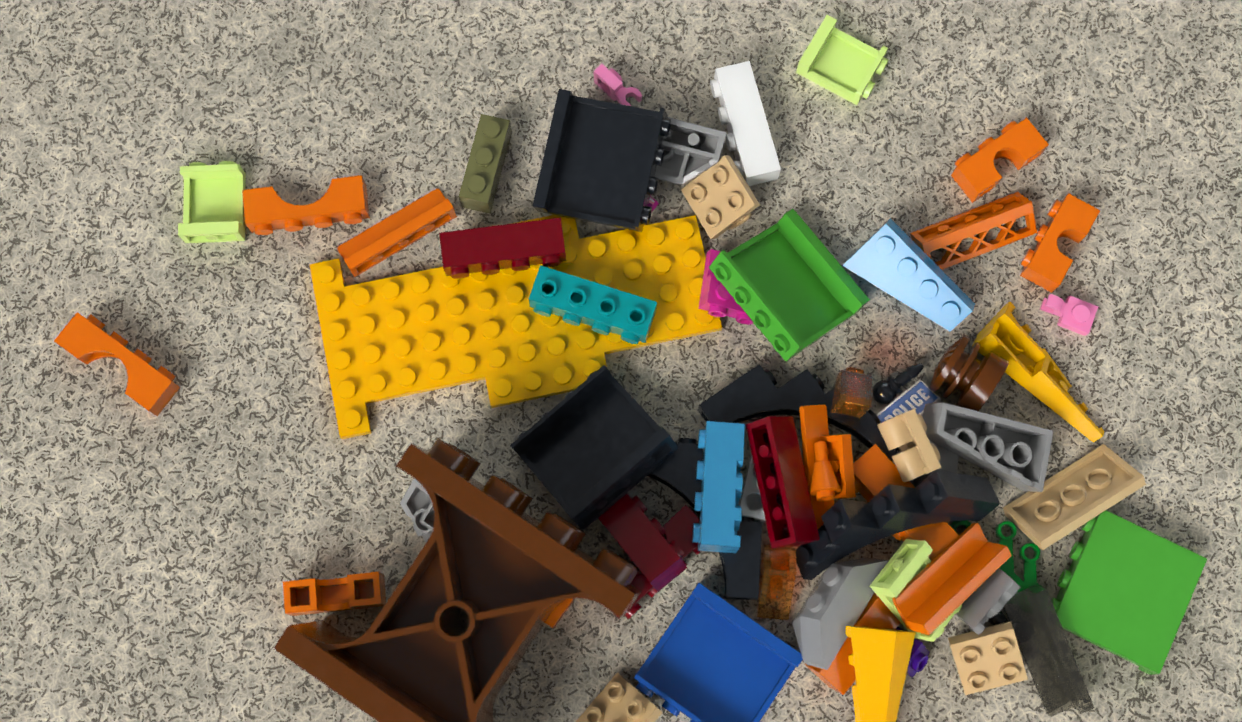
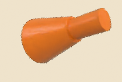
M825 441L815 442L816 462L813 468L810 495L816 496L818 501L834 500L836 498L835 495L840 493L841 489L832 465L828 461L827 444Z

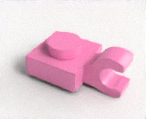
M601 64L594 70V83L614 101L617 100L621 105L631 106L626 101L628 97H634L638 102L642 100V94L638 89L623 87L622 77L614 69H608Z
M1049 294L1048 298L1043 299L1040 310L1059 316L1058 326L1086 336L1090 332L1098 306L1071 295L1064 302L1062 298Z

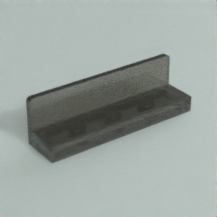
M1033 585L1015 593L1004 605V610L1009 622L1011 621L1017 642L1046 714L1052 717L1070 708H1074L1082 713L1093 709L1094 705L1047 589Z

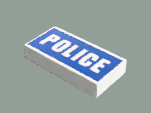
M918 380L881 410L877 417L882 423L912 409H915L916 413L923 417L925 404L941 403V398L930 390L923 381Z

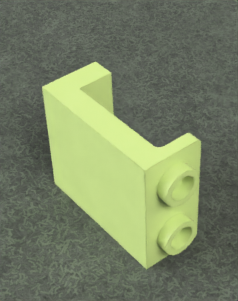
M826 15L801 57L796 73L857 105L862 97L867 99L875 85L871 81L875 73L881 75L889 61L885 58L888 48L883 45L881 50L878 51L835 28L837 20Z
M221 161L218 165L192 162L189 166H180V174L184 178L183 223H178V236L185 243L245 241L242 190H245L246 173L241 166L233 161Z
M906 539L870 585L871 589L905 628L906 626L892 599L893 597L897 598L904 587L931 562L928 556L933 549L926 541ZM962 604L930 635L916 632L915 638L931 642L935 641L943 634L946 625L952 617L960 611Z

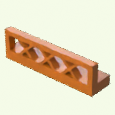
M1016 192L914 231L910 235L911 239L930 258V252L940 248L947 250L940 261L934 262L943 270L1036 234L1037 229L1032 201L1021 193ZM1025 216L1027 227L1017 231L1012 230L1011 227L1016 219ZM994 227L1001 229L994 240L989 242L984 240L989 229ZM968 237L974 239L968 250L963 252L956 250L963 239Z

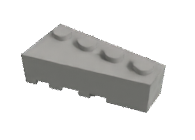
M943 402L925 404L923 419L927 426L925 433L929 440L1022 491L1043 492L1053 430Z

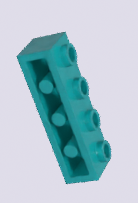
M541 265L529 296L530 307L534 308L533 311L546 317H550L551 314L561 316L564 322L574 326H580V323L592 326L591 329L599 334L609 335V332L621 335L623 341L631 344H638L639 341L646 343L657 310L656 301Z

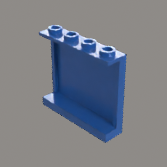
M698 583L635 675L634 679L638 681L635 688L649 698L655 693L664 700L663 708L678 717L680 712L691 719L690 722H760L793 670L799 666L803 659L801 653L704 585Z

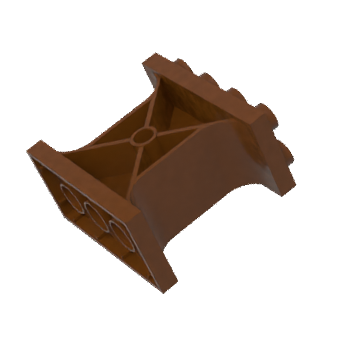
M437 438L430 450L410 444L396 467L416 479L428 493L434 508V527L428 541L370 628L359 638H354L342 634L324 620L288 625L273 649L377 722H493V707L497 695L555 607L569 598H583L601 604L621 618L630 611L642 592L631 584L639 569L608 548L607 550L602 548L597 558L593 559L577 548L586 533L556 513L552 514L548 511L539 523L525 513V510L533 500L531 496L507 480L500 479L493 474L484 486L472 478L481 463L453 444H448ZM462 608L466 610L470 618L468 629L464 628L460 622L459 616Z

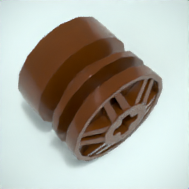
M963 334L959 340L949 346L938 362L928 388L936 392L942 383L945 382L947 386L942 393L943 398L946 399L957 389L960 391L956 406L979 411L998 385L1009 362L992 351L980 361L976 357L981 344L976 342L967 353L964 350L970 341V337Z

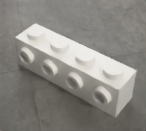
M750 61L715 69L714 80L710 81L713 97H718L721 107H718V115L721 124H726L729 134L726 135V144L729 152L734 151L735 165L748 186L777 180L781 167Z

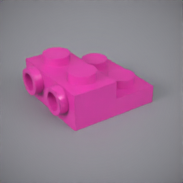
M714 249L709 250L706 255L698 309L706 310L709 315L714 317L728 316L736 318V321L740 324H754L709 269L711 263L721 252Z

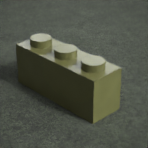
M481 114L459 193L462 208L491 214L512 135L510 120Z

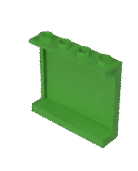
M794 209L786 212L778 223L730 252L726 253L725 250H722L709 266L716 279L722 283L735 302L741 306L754 325L764 334L773 348L786 362L856 315L870 300Z
M1105 510L1082 525L1081 530L1085 531L1080 542H1075L1070 551L1069 558L1073 560L1069 569H1064L1058 579L1057 586L1061 588L1057 597H1052L1045 609V614L1048 615L1045 624L1049 626L1056 625L1139 666V670L1149 675L1160 674L1207 558Z

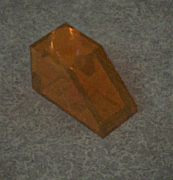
M846 368V371L841 370L836 377L831 412L862 418L872 404V376L865 375L864 371L858 368Z
M764 545L760 570L757 617L789 619L797 572L796 548L772 549L771 545Z

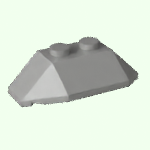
M668 117L671 119L670 132L668 137L663 136L661 148L665 149L662 166H657L655 177L683 186L719 162L727 132Z
M866 557L832 564L823 572L792 622L802 659L807 665L828 670L848 637L845 632L846 626H854L874 594L870 585L888 563V560Z

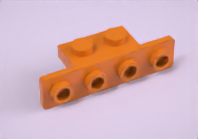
M826 405L800 406L803 460L809 492L814 463L816 462L814 443L825 441L827 444L828 461L832 465L841 492L835 495L836 498L856 497L851 434L829 435ZM810 495L817 529H819L824 524L821 516L834 505V500L818 501L816 496Z

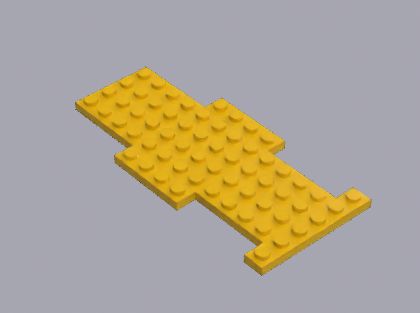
M550 215L521 221L528 222L561 217L566 261L561 262L558 266L548 268L656 301L657 310L646 343L639 341L638 344H631L623 341L621 335L609 332V335L599 334L591 329L592 326L580 323V326H574L564 322L561 316L551 314L550 317L535 313L533 311L534 308L530 307L529 296L542 264L531 265L528 270L513 271L512 268L500 269L499 273L493 275H484L482 272L470 273L469 277L461 279L446 276L443 267L349 286H345L339 258L309 264L340 438L347 439L372 433L367 404L486 380L491 408L574 391L587 380L591 373L599 370L603 365L607 367L605 354L721 331L720 317L711 316L708 314V311L698 309L706 256L696 215L644 225L642 232L624 229L580 239L576 221L573 218Z

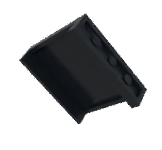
M559 89L533 207L542 213L642 232L644 225H648L651 218L652 208L648 207L650 195L655 196L657 191L658 178L655 177L657 166H662L665 149L661 148L663 136L668 137L671 127V119L668 118L665 108H660L658 112L574 96L571 91Z
M605 365L591 373L585 382L574 391L569 392L551 411L543 414L537 423L527 431L522 432L517 440L510 445L582 531L679 449L668 432L649 416L612 376Z

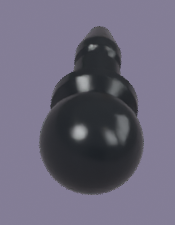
M919 363L910 366L906 371L897 375L895 379L892 375H889L887 380L877 382L872 389L875 401L880 404L891 403L897 393L901 394L903 392L901 386L909 383L912 378H916L924 368V365Z

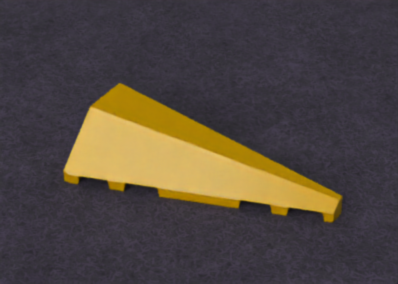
M1008 302L977 334L973 345L976 342L981 344L979 352L983 356L992 351L1009 362L1005 371L1007 375L1094 443L1103 437L1104 430L1102 427L1098 428L1085 414L1088 408L1084 402L1076 404L1068 393V390L1072 387L1046 349H1042L1028 335L1032 331L1028 324L1020 326L1011 313L1014 311L1015 306Z
M846 626V636L851 637L853 654L848 655L849 664L855 666L856 684L852 686L856 722H896L916 632Z

